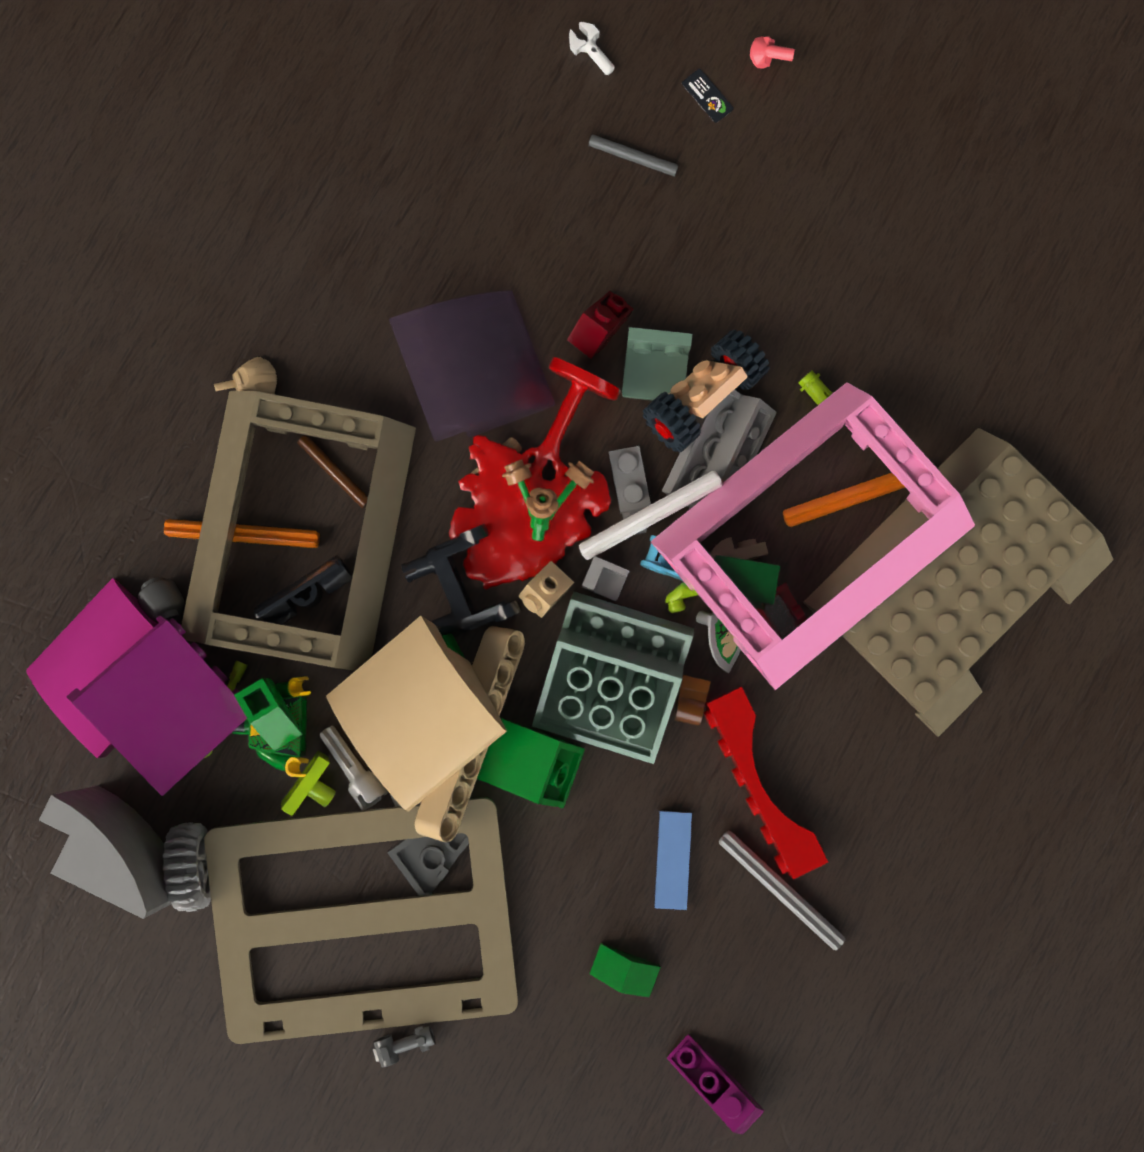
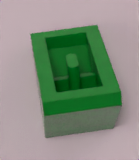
M600 943L589 974L620 993L650 998L661 966Z

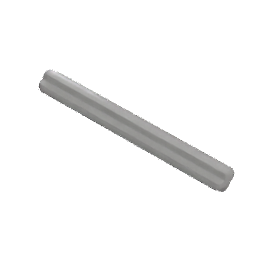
M729 830L723 834L719 844L833 950H837L843 945L845 937L735 834Z

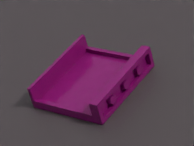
M159 616L156 618L159 623L81 691L76 688L66 697L155 790L163 796L243 723L247 717L234 696L239 691L236 688L231 691L224 684L228 680L224 673L218 667L213 666L210 668L205 663L204 659L207 657L205 652L195 642L191 645L187 643L182 637L186 632L176 620L172 618L168 621Z

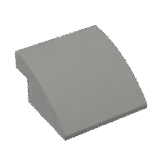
M100 786L50 796L39 821L69 835L51 874L142 919L172 904L168 900V893L165 891L166 883L163 880L164 869L162 867L164 866V859L162 855L164 854V843L153 828L131 806Z

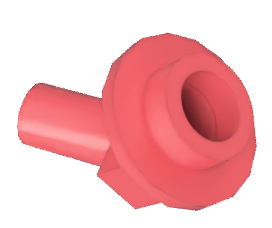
M760 36L755 38L752 43L750 58L757 68L764 69L770 66L772 58L792 62L795 49L774 45V39Z

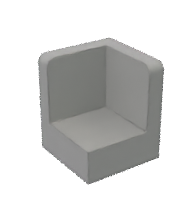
M594 556L582 588L616 601L629 570Z

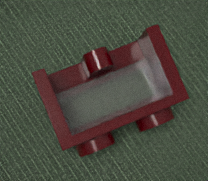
M786 582L776 588L774 605H765V610L756 609L781 640L807 620L804 611L797 604Z

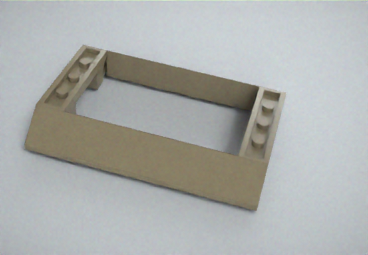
M229 391L181 625L186 632L182 637L187 641L356 671L368 661L373 654L416 427L381 415L259 391ZM253 425L264 427L270 432L287 435L288 431L345 442L349 447L367 450L368 448L377 449L341 636L218 613L255 433Z

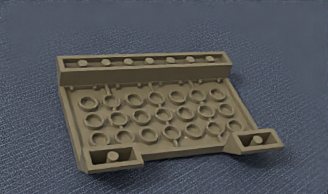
M977 428L937 468L961 495L975 526L842 635L917 710L915 715L937 737L982 693L981 688L969 670L970 667L1050 587L1067 604H1071L1114 560L1103 534L1011 444L980 428ZM906 499L803 603L813 613H816L929 519L922 511L918 513Z

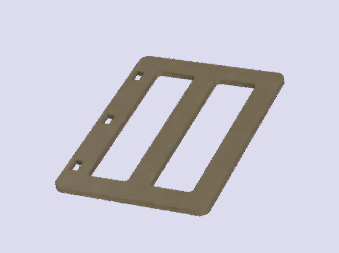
M488 797L470 798L457 834H466L469 841L473 888L470 890L249 914L245 910L240 859L242 857L426 837L419 835L415 829V819L421 804H417L409 812L401 806L225 825L210 829L205 835L204 844L226 1028L229 1039L236 1044L506 1015L515 1011L518 1006V991L498 812L495 802ZM465 924H475L479 930L483 976L481 978L269 1002H259L255 996L250 954L252 948ZM481 998L482 1008L462 1010V1000ZM382 1010L383 1019L364 1021V1011ZM282 1020L284 1030L265 1032V1022Z

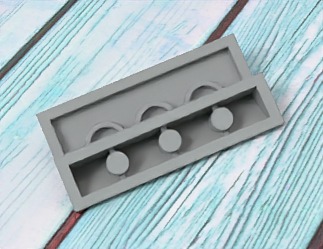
M734 389L704 418H696L695 421L700 424V436L679 453L662 492L669 495L711 471H716L723 483L757 455L777 412L760 398L741 395ZM706 496L689 504L687 507L692 508Z

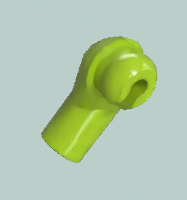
M683 582L666 596L665 604H668L670 613L680 612L685 609L683 599L697 596L698 594L694 589L691 591Z

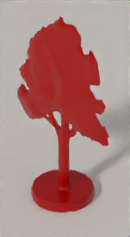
M556 357L552 358L549 369L571 381L572 385L543 443L520 454L516 449L490 441L486 436L476 435L473 437V445L469 446L470 459H476L479 476L470 473L458 481L461 490L471 491V498L475 505L474 509L458 507L454 511L451 528L448 533L451 540L463 532L483 524L486 525L490 535L480 539V543L467 548L468 555L463 560L467 577L482 581L484 583L483 588L485 589L502 583H511L518 579L524 581L529 577H535L550 561L556 565L557 561L565 556L566 546H573L576 541L590 537L592 528L585 519V509H589L592 515L597 517L602 512L607 511L611 504L605 476L599 471H594L591 476L594 479V483L590 482L586 489L577 484L556 511L553 519L550 520L549 529L545 531L544 540L536 541L532 539L531 517H529L528 509L518 483L508 485L506 478L502 477V474L506 473L504 466L521 459L524 465L529 464V458L534 455L536 458L531 464L532 466L529 467L532 477L524 480L529 494L535 488L551 489L558 498L571 481L569 477L564 476L569 468L560 459V444L584 393L589 390L604 398L616 401L621 392L619 388L602 378ZM548 460L552 461L556 471L555 479L551 481L545 480L542 477V470Z

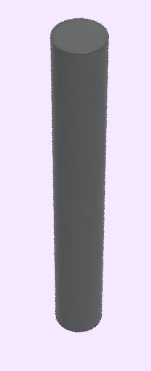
M592 134L589 141L590 147L674 177L679 167L678 164Z

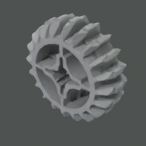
M193 822L179 824L171 827L166 835L164 854L162 855L164 859V866L162 867L164 869L163 880L166 883L165 891L168 893V900L172 903L173 908L178 911H197L198 909H204L211 902L204 844L207 829L201 823L193 824Z

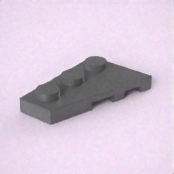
M464 833L456 834L450 842H442L429 837L404 839L391 847L387 853L419 896L432 894L440 881L446 876L455 860L469 844V841Z

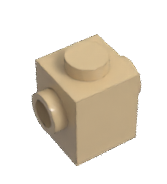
M550 561L526 585L519 598L523 600L525 607L529 611L536 613L542 618L567 593L574 582Z

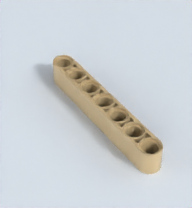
M491 626L483 635L472 667L500 716L524 650L525 638L521 631ZM488 747L422 800L415 819V829L419 835L442 842L453 840L460 827Z

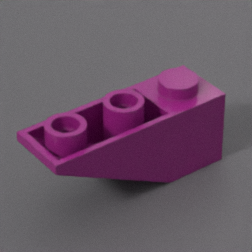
M689 1034L667 1057L668 1061L733 1133L743 1135L765 1111L746 1089Z

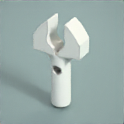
M579 22V29L587 36V42L578 39L576 34L570 29L569 44L571 51L575 55L580 52L588 53L605 75L611 74L614 71V65L596 45V40L599 38L598 29L593 24Z

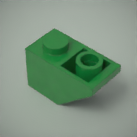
M262 678L234 695L249 723L274 751L303 734L271 678Z

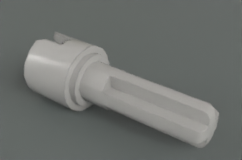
M330 726L320 733L322 741L350 781L348 791L361 810H367L381 800L382 795L389 793L373 772L364 769L334 726Z

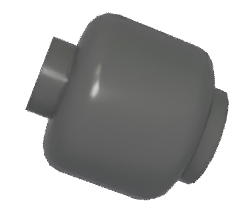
M155 577L146 581L141 586L137 599L145 614L157 623L159 622L156 618L159 616L168 621L172 618L178 621L186 605L185 599L176 583L163 577Z

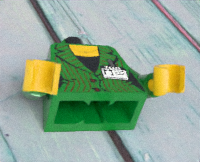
M307 676L295 677L290 679V681L275 685L303 733L301 736L274 751L253 728L248 719L232 732L233 735H249V748L256 750L260 759L275 769L285 771L290 777H305L306 774L300 772V764L309 762L307 758H299L306 756L307 696L311 694V691H304L302 683L304 680H309Z

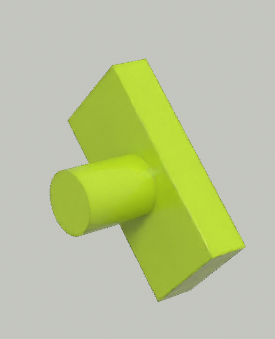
M319 750L316 752L302 772L306 776L299 777L282 800L281 810L293 816L306 796L324 807L331 802L336 791L318 780L330 764L328 756Z

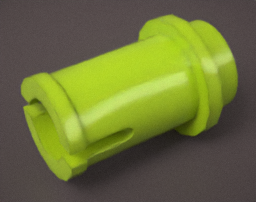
M812 370L798 383L802 387L800 391L805 390L813 401L819 405L833 393L820 380V374H815Z

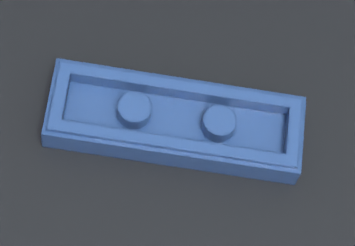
M659 810L655 908L687 910L691 812Z

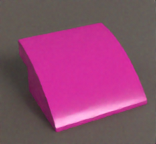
M112 578L26 670L32 684L45 703L65 727L96 758L106 757L115 747L66 696L76 688L81 691L158 624L145 614L138 600L115 578Z

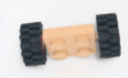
M730 330L711 348V351H713L711 356L715 358L713 361L706 360L697 364L693 368V372L685 380L676 383L671 388L669 394L667 392L661 393L643 409V418L647 420V426L652 428L651 432L653 434H657L659 441L665 442L666 447L672 448L675 452H682L700 436V424L695 421V416L704 418L735 388L740 386L743 390H749L768 373L770 367L768 366V359L763 358L765 353L759 351V345L756 342L754 344L751 342V337L748 335L744 337L742 331Z

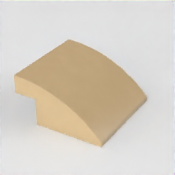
M419 616L326 695L335 716L355 749L381 784L401 807L408 812L507 732L471 663L448 648L437 626L423 616Z

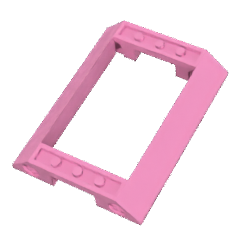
M846 382L725 480L722 487L709 493L656 536L651 543L691 591L694 589L734 636L733 641L776 690L971 530L975 524L959 492L871 395ZM845 425L852 432L851 437L863 451L870 447L907 488L910 494L906 499L918 513L922 511L929 520L781 640L700 543Z

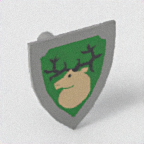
M699 611L696 621L708 626L709 646L712 656L717 665L729 673L741 649L733 641L734 636L714 613L710 614Z

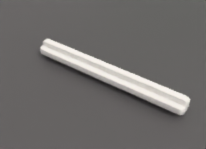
M711 471L580 543L579 549L583 557L589 560L719 489L723 485L722 480L716 471Z

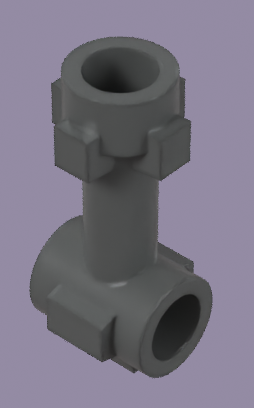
M417 1026L414 1029L415 1034L393 1041L391 1034L374 1040L375 1047L372 1050L376 1062H380L382 1068L388 1067L400 1060L399 1053L420 1047L422 1052L430 1050V1046L436 1044L431 1026Z

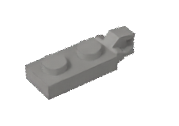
M639 446L609 451L608 453L619 510L623 520L651 505ZM647 528L637 534L646 533Z

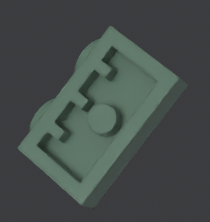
M629 327L622 397L653 401L663 392L669 394L671 388L676 383L685 380L692 334Z

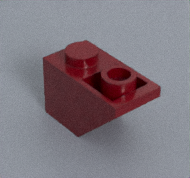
M609 291L583 312L567 341L592 359L607 345L634 309L626 303L624 298Z

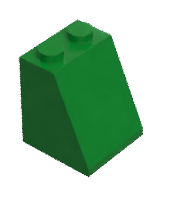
M500 718L507 732L488 746L477 779L534 803L564 808L585 748L516 722Z

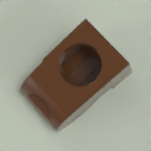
M683 675L677 695L674 721L700 726L711 681Z

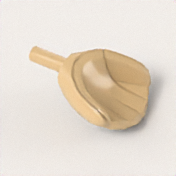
M255 357L244 363L233 373V380L215 383L214 387L215 391L235 388L236 391H259L275 395L277 375L274 367L268 360Z

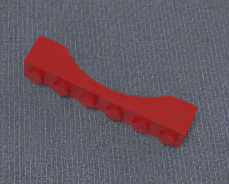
M737 687L706 702L707 710L703 712L709 727L711 729L716 727L722 738L717 743L724 757L730 756L735 765V768L731 769L737 784L739 787L745 785L750 795L745 800L754 816L759 814L764 826L760 827V831L768 845L773 843L778 852L774 859L781 873H788L792 879H796L828 863L815 834L786 817L770 800L761 785L755 769L752 752L753 728L756 714L743 688Z

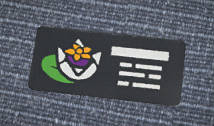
M697 69L682 81V85L715 123L719 122L734 109L701 69Z

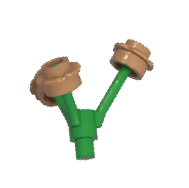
M521 459L504 466L506 473L502 474V477L506 478L508 485L518 483L525 500L529 517H531L530 527L533 529V540H544L545 531L549 529L550 520L553 519L556 511L577 484L586 489L590 482L594 483V479L591 478L594 471L581 461H578L576 465L572 462L569 463L570 468L565 474L571 481L558 498L551 489L535 488L529 494L524 480L532 477L529 469L532 466L530 463L524 465Z

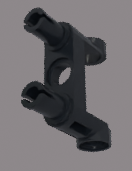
M485 524L431 547L426 552L427 555L401 565L403 573L416 568V571L405 575L409 583L433 572L438 575L451 606L450 614L430 621L437 628L441 627L438 629L441 636L458 630L465 633L493 621H502L521 612L517 600L508 603L502 601L475 612L453 560L452 554L480 543V539L490 535Z

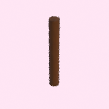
M303 435L297 441V444L362 509L365 508L368 496L307 435Z

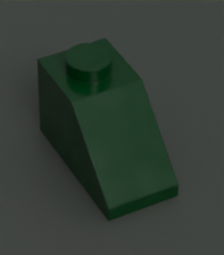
M721 555L714 556V561L755 609L765 610V605H774L780 566Z

